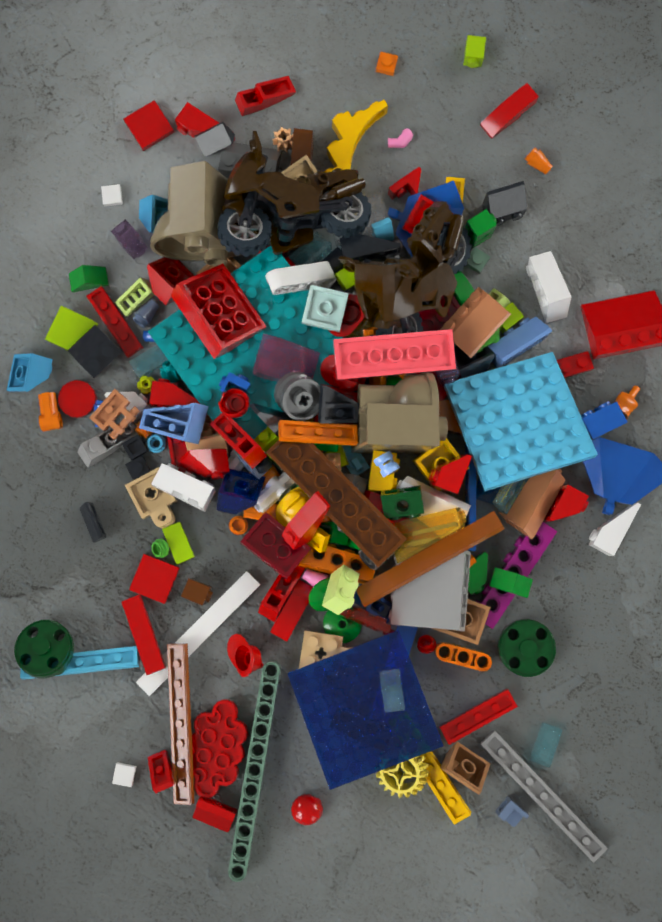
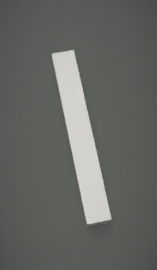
M246 571L175 643H188L189 657L261 584ZM167 651L162 655L166 665L165 669L150 675H146L145 672L136 681L148 696L168 678Z

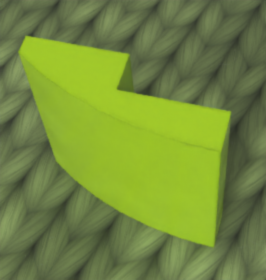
M60 306L45 340L68 351L94 325L98 326V323L66 307Z

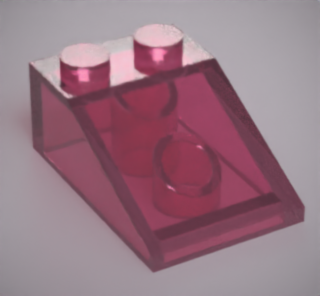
M263 333L253 368V375L278 382L285 374L295 371L302 372L313 379L320 353L285 339Z

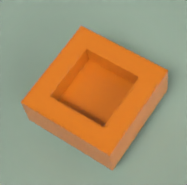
M380 52L376 72L393 76L398 56Z

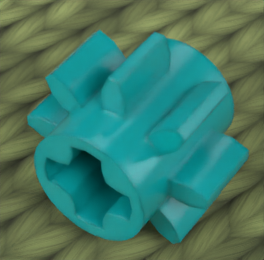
M169 360L162 363L163 367L160 368L162 379H168L170 383H175L181 379Z

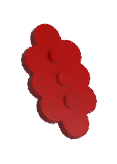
M229 699L218 701L214 705L212 712L201 713L194 721L195 733L192 734L194 789L198 796L202 798H211L218 793L220 786H228L234 783L239 775L237 764L245 757V750L242 744L247 740L248 728L243 721L237 719V705Z

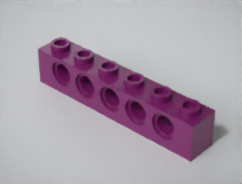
M542 522L535 535L538 539L535 546L530 544L527 536H519L514 543L515 549L513 552H508L503 559L505 564L501 569L508 571L510 567H514L517 574L528 577L557 531ZM521 551H525L527 554V559L524 562L520 561L518 557ZM487 584L481 593L483 597L480 601L476 600V602L486 605L489 599L495 601V607L489 611L485 623L486 626L493 629L515 597V594L506 591L500 594L496 588L490 587Z

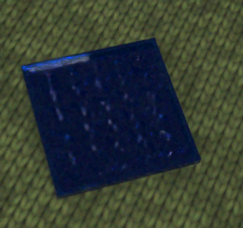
M399 630L287 673L330 790L444 746Z

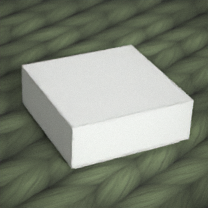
M120 184L101 186L104 207L123 204Z
M117 762L112 784L132 787L137 766Z

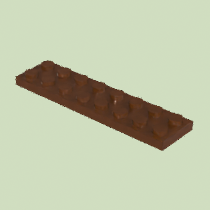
M278 440L266 451L272 460L310 498L317 491L331 505L326 515L377 567L407 540L313 443Z

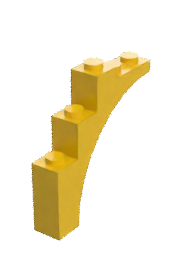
M385 100L372 103L364 111H357L353 117L347 111L337 114L332 119V128L339 141L335 140L328 145L327 156L334 168H329L323 173L332 172L336 168L342 170L351 169L352 157L358 142L377 120L387 114L388 105Z

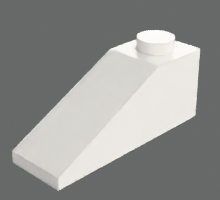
M634 503L599 526L597 530L594 529L589 536V540H591L589 545L608 556H614L641 504Z

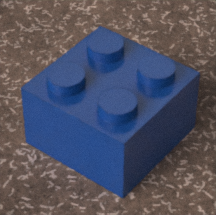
M608 401L595 408L594 413L592 410L581 414L591 440L628 423L618 402L611 404Z

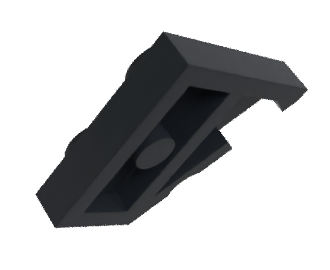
M320 384L318 422L321 424L358 423L359 403L324 384Z

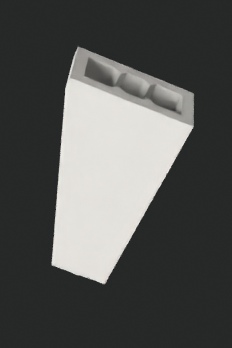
M406 476L403 481H399L396 489L421 485L424 514H421L419 518L443 539L461 529L471 505L409 476ZM405 500L400 501L406 507L408 506V502Z

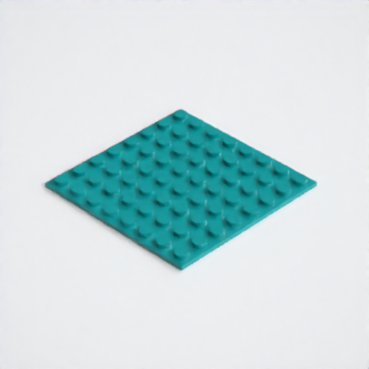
M271 246L231 273L267 326L265 329L216 359L211 356L180 309L148 331L198 402L209 406L207 414L212 421L222 413L218 405L223 394L220 391L219 383L224 375L227 377L229 372L236 376L241 374L249 379L248 382L251 384L247 395L250 399V404L254 403L279 411L282 410L275 402L274 390L279 379L287 373L293 371L302 372L319 385L324 384L335 387L323 379L320 368L321 363L326 357L334 355L333 340L343 339V337H336L327 329L302 324L309 293L308 290L273 295L265 275L271 270L291 266L282 254L275 255ZM230 384L227 391L236 387ZM250 406L242 417L232 418L253 440L268 427Z

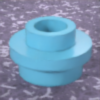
M153 434L147 440V447L153 453H160L166 447V440L160 434ZM156 440L160 441V445L158 447H154V442Z

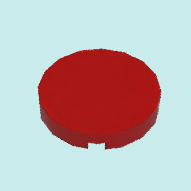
M80 380L66 383L58 394L60 409L72 418H82L93 412L94 404H96L97 400L96 393L91 385Z

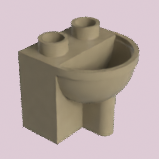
M202 161L171 167L170 183L168 184V211L158 220L150 240V247L156 254L174 260L204 261L205 264L218 266L222 263L225 265L227 264L228 257L237 256L232 251L228 252L226 247L221 245L220 239H218V222L222 206L225 205L226 201L224 195L228 179L208 162Z
M422 372L400 380L396 385H358V423H353V425H357L358 444L357 446L351 445V453L373 454V450L418 455L440 446V441L446 440L448 422L446 417L439 416V393L433 373Z

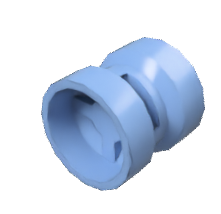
M390 451L373 460L375 465L380 468L383 478L400 468L398 463L392 459L393 455Z

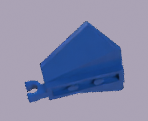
M454 181L409 196L403 213L389 207L387 217L400 221L395 234L411 258L413 255L409 249L407 239L412 234L403 230L402 227L420 194L433 202L446 201L452 213L462 215L464 206Z
M601 437L592 440L598 455L595 458L583 461L593 493L600 496V498L606 499L602 510L603 514L613 515L615 502L633 505L662 484V462L654 453Z

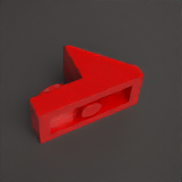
M416 168L389 187L388 195L392 200L396 197H402L407 190L411 196L418 193L421 168Z
M163 750L147 757L152 790L155 794L174 786L172 763L167 751Z

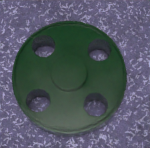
M520 619L513 621L503 628L498 640V654L504 666L514 674L523 677H533L542 674L552 665L556 655V643L552 633L545 625L531 619ZM539 628H542L544 630V636L538 639L536 637V631ZM511 629H515L517 633L514 639H509L508 632ZM544 656L545 664L539 667L537 659ZM512 657H516L518 660L515 667H510L509 660Z
M39 620L25 627L17 637L14 647V655L19 667L28 675L41 679L61 675L74 654L72 634L63 625L52 620ZM38 631V634L32 638V634ZM65 634V637L58 641L59 636ZM31 658L30 663L25 665V661ZM58 661V665L55 668H51L52 663Z

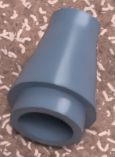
M150 300L145 306L134 313L133 321L142 328L149 326L159 305L155 301Z

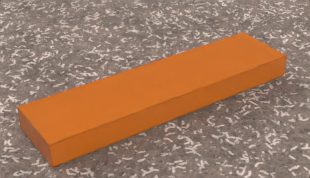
M279 420L278 422L279 441L357 446L358 444L357 425L321 424L319 422Z

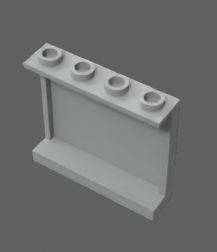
M400 546L394 556L396 565L429 547ZM466 550L391 592V600L393 601L392 609L389 612L391 625L465 632L471 552Z

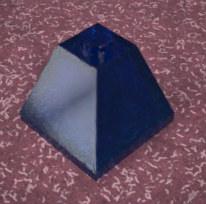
M230 469L225 474L219 489L216 510L236 515L257 505L266 477L262 476L258 479L251 473Z

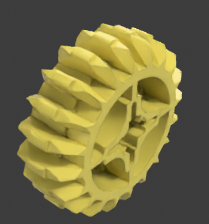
M395 743L393 747L389 745L386 752L382 751L376 760L378 763L375 766V770L378 771L376 777L381 778L379 785L385 784L384 791L390 789L391 796L395 792L398 793L399 798L403 796V793L406 798L410 797L411 794L415 796L418 790L421 791L424 787L423 785L427 783L426 777H428L429 771L426 769L428 763L423 762L425 756L419 757V749L415 752L412 750L413 745H410L409 748H406L405 743H402L401 747H399L398 743ZM399 757L398 762L388 763V760ZM400 766H401V768L403 769V771H405L404 774H403V772L400 771V770H401V769H399ZM416 777V780L413 782L404 783L406 778Z

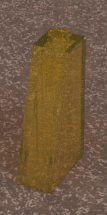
M461 507L392 523L407 538L394 551L397 563L404 562L464 528L467 520L465 512L461 511Z

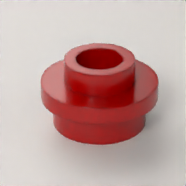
M430 635L421 636L417 642V648L423 654H429L437 647L436 640Z

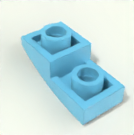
M389 217L371 224L373 237L389 241L394 240L392 221Z

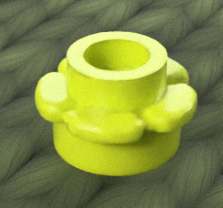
M142 376L140 378V381L137 382V388L141 390V393H151L152 381H155L154 378L151 376Z

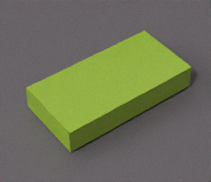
M181 522L162 529L177 565L195 557Z

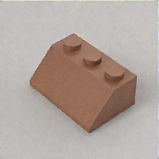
M478 287L440 330L452 329L454 344L472 358L511 314L487 292Z

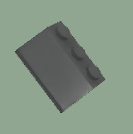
M233 142L232 145L224 148L220 157L219 172L229 179L236 163L250 150V145ZM262 147V154L268 156L264 172L278 171L282 151Z

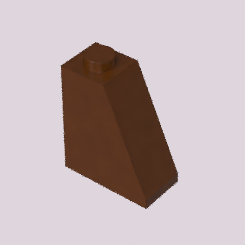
M294 128L290 166L305 155L312 162L314 149L313 130Z

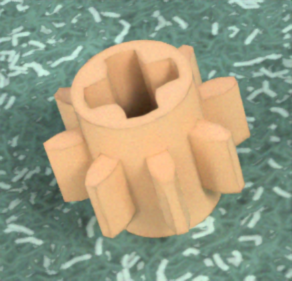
M281 127L278 132L274 131L273 145H277L278 151L285 150L288 152L293 142L291 129L287 130Z

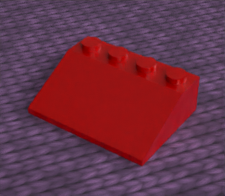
M223 263L177 283L170 295L214 359L233 350L267 327Z
M655 290L582 304L580 306L593 360L662 346V305Z

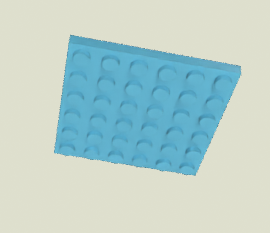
M553 352L444 384V389L485 491L595 458L598 455Z

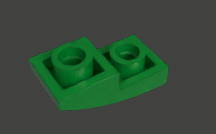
M457 272L454 275L458 283L453 296L455 295L459 305L462 306L475 290L464 274Z

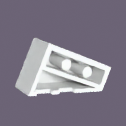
M549 251L529 257L526 270L528 276L531 277L545 323L566 318L571 295L552 252Z
M162 463L151 483L152 486L205 512L216 492L213 484L205 480L195 479L196 476L189 472L184 474L178 471L179 468L171 463L167 465Z

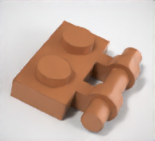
M114 389L89 418L103 431H106L109 426L114 429L109 436L115 440L125 432L124 429L130 422L135 421L136 415L140 410L134 406L128 411L126 407L131 402L118 390ZM122 413L125 417L117 424L115 420Z

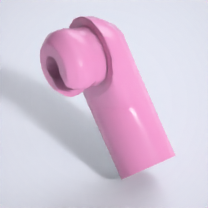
M407 128L402 131L398 138H388V148H405L412 140V131Z

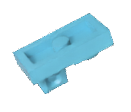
M342 445L349 465H346L351 474L360 475L370 468L361 453H351V445Z

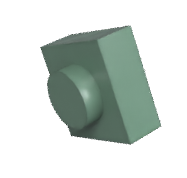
M474 247L466 266L480 274L489 261L490 256Z

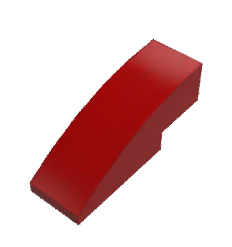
M285 76L257 83L252 89L237 92L235 102L241 115L245 116L294 95L296 90L290 77Z
M526 83L480 123V126L492 139L519 119L522 113L535 105L539 96Z
M301 580L298 581L270 631L272 634L286 642L288 641L309 603V594L313 588L312 586Z

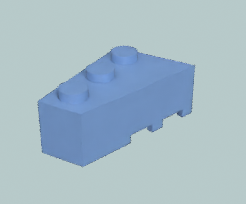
M190 403L189 405L144 409L139 428L185 442L199 444L209 406Z

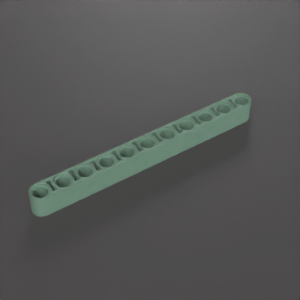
M275 660L267 661L263 666L228 870L230 879L235 882H240L245 878L249 865L281 666ZM274 665L277 668V673L270 675L266 670L267 666ZM264 685H271L274 692L266 694L263 690ZM261 705H268L270 712L268 714L262 713L260 711ZM259 724L265 725L267 732L259 733L257 726ZM260 744L264 751L256 753L253 746ZM253 764L258 765L260 772L253 773L250 770V766ZM252 784L256 786L257 791L250 793L247 790V786ZM245 805H251L254 811L251 813H247L244 811L243 807ZM247 825L250 828V832H242L240 826ZM242 845L247 851L240 853L237 850V846ZM240 866L243 872L236 873L233 868Z

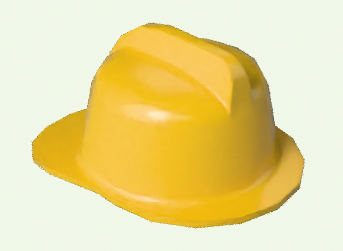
M300 487L292 489L277 505L276 518L284 527L287 526L310 499Z

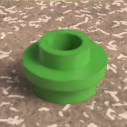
M162 538L157 539L152 544L153 554L160 558L168 555V543Z

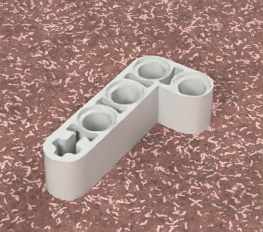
M328 261L278 268L269 271L265 275L273 295L309 290L310 285L329 289L336 281Z

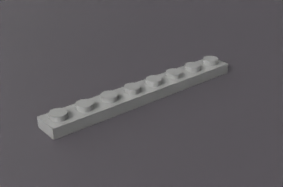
M495 730L480 743L593 863L608 849Z

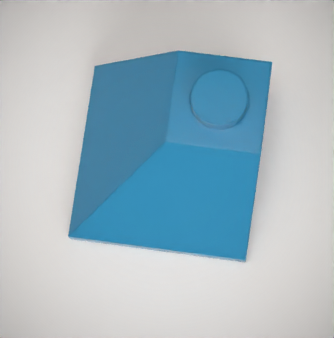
M152 194L139 200V219L146 229L153 233L160 217L168 211V199Z
M33 353L14 354L7 391L28 392L48 379L52 372L53 359Z

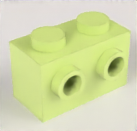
M344 564L334 571L330 576L322 606L337 615L347 608L350 609L355 601L353 597L359 586L358 579L360 574Z

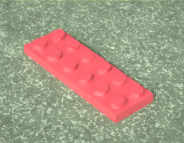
M452 329L333 340L337 380L456 369Z

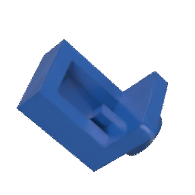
M229 372L227 377L225 375L222 377L219 386L221 387V393L226 392L230 384L248 393L251 384L248 382L249 379L241 374L236 376Z

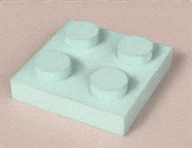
M310 285L302 324L340 332L349 293Z

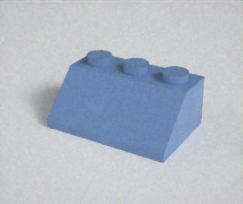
M528 317L519 323L520 327L514 330L512 327L504 332V337L497 343H492L488 346L495 355L492 361L495 367L504 366L545 340L552 332L551 328L537 317L531 320Z

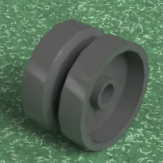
M293 371L287 373L279 379L275 386V402L290 418L296 421H306L319 413L320 385L302 372Z

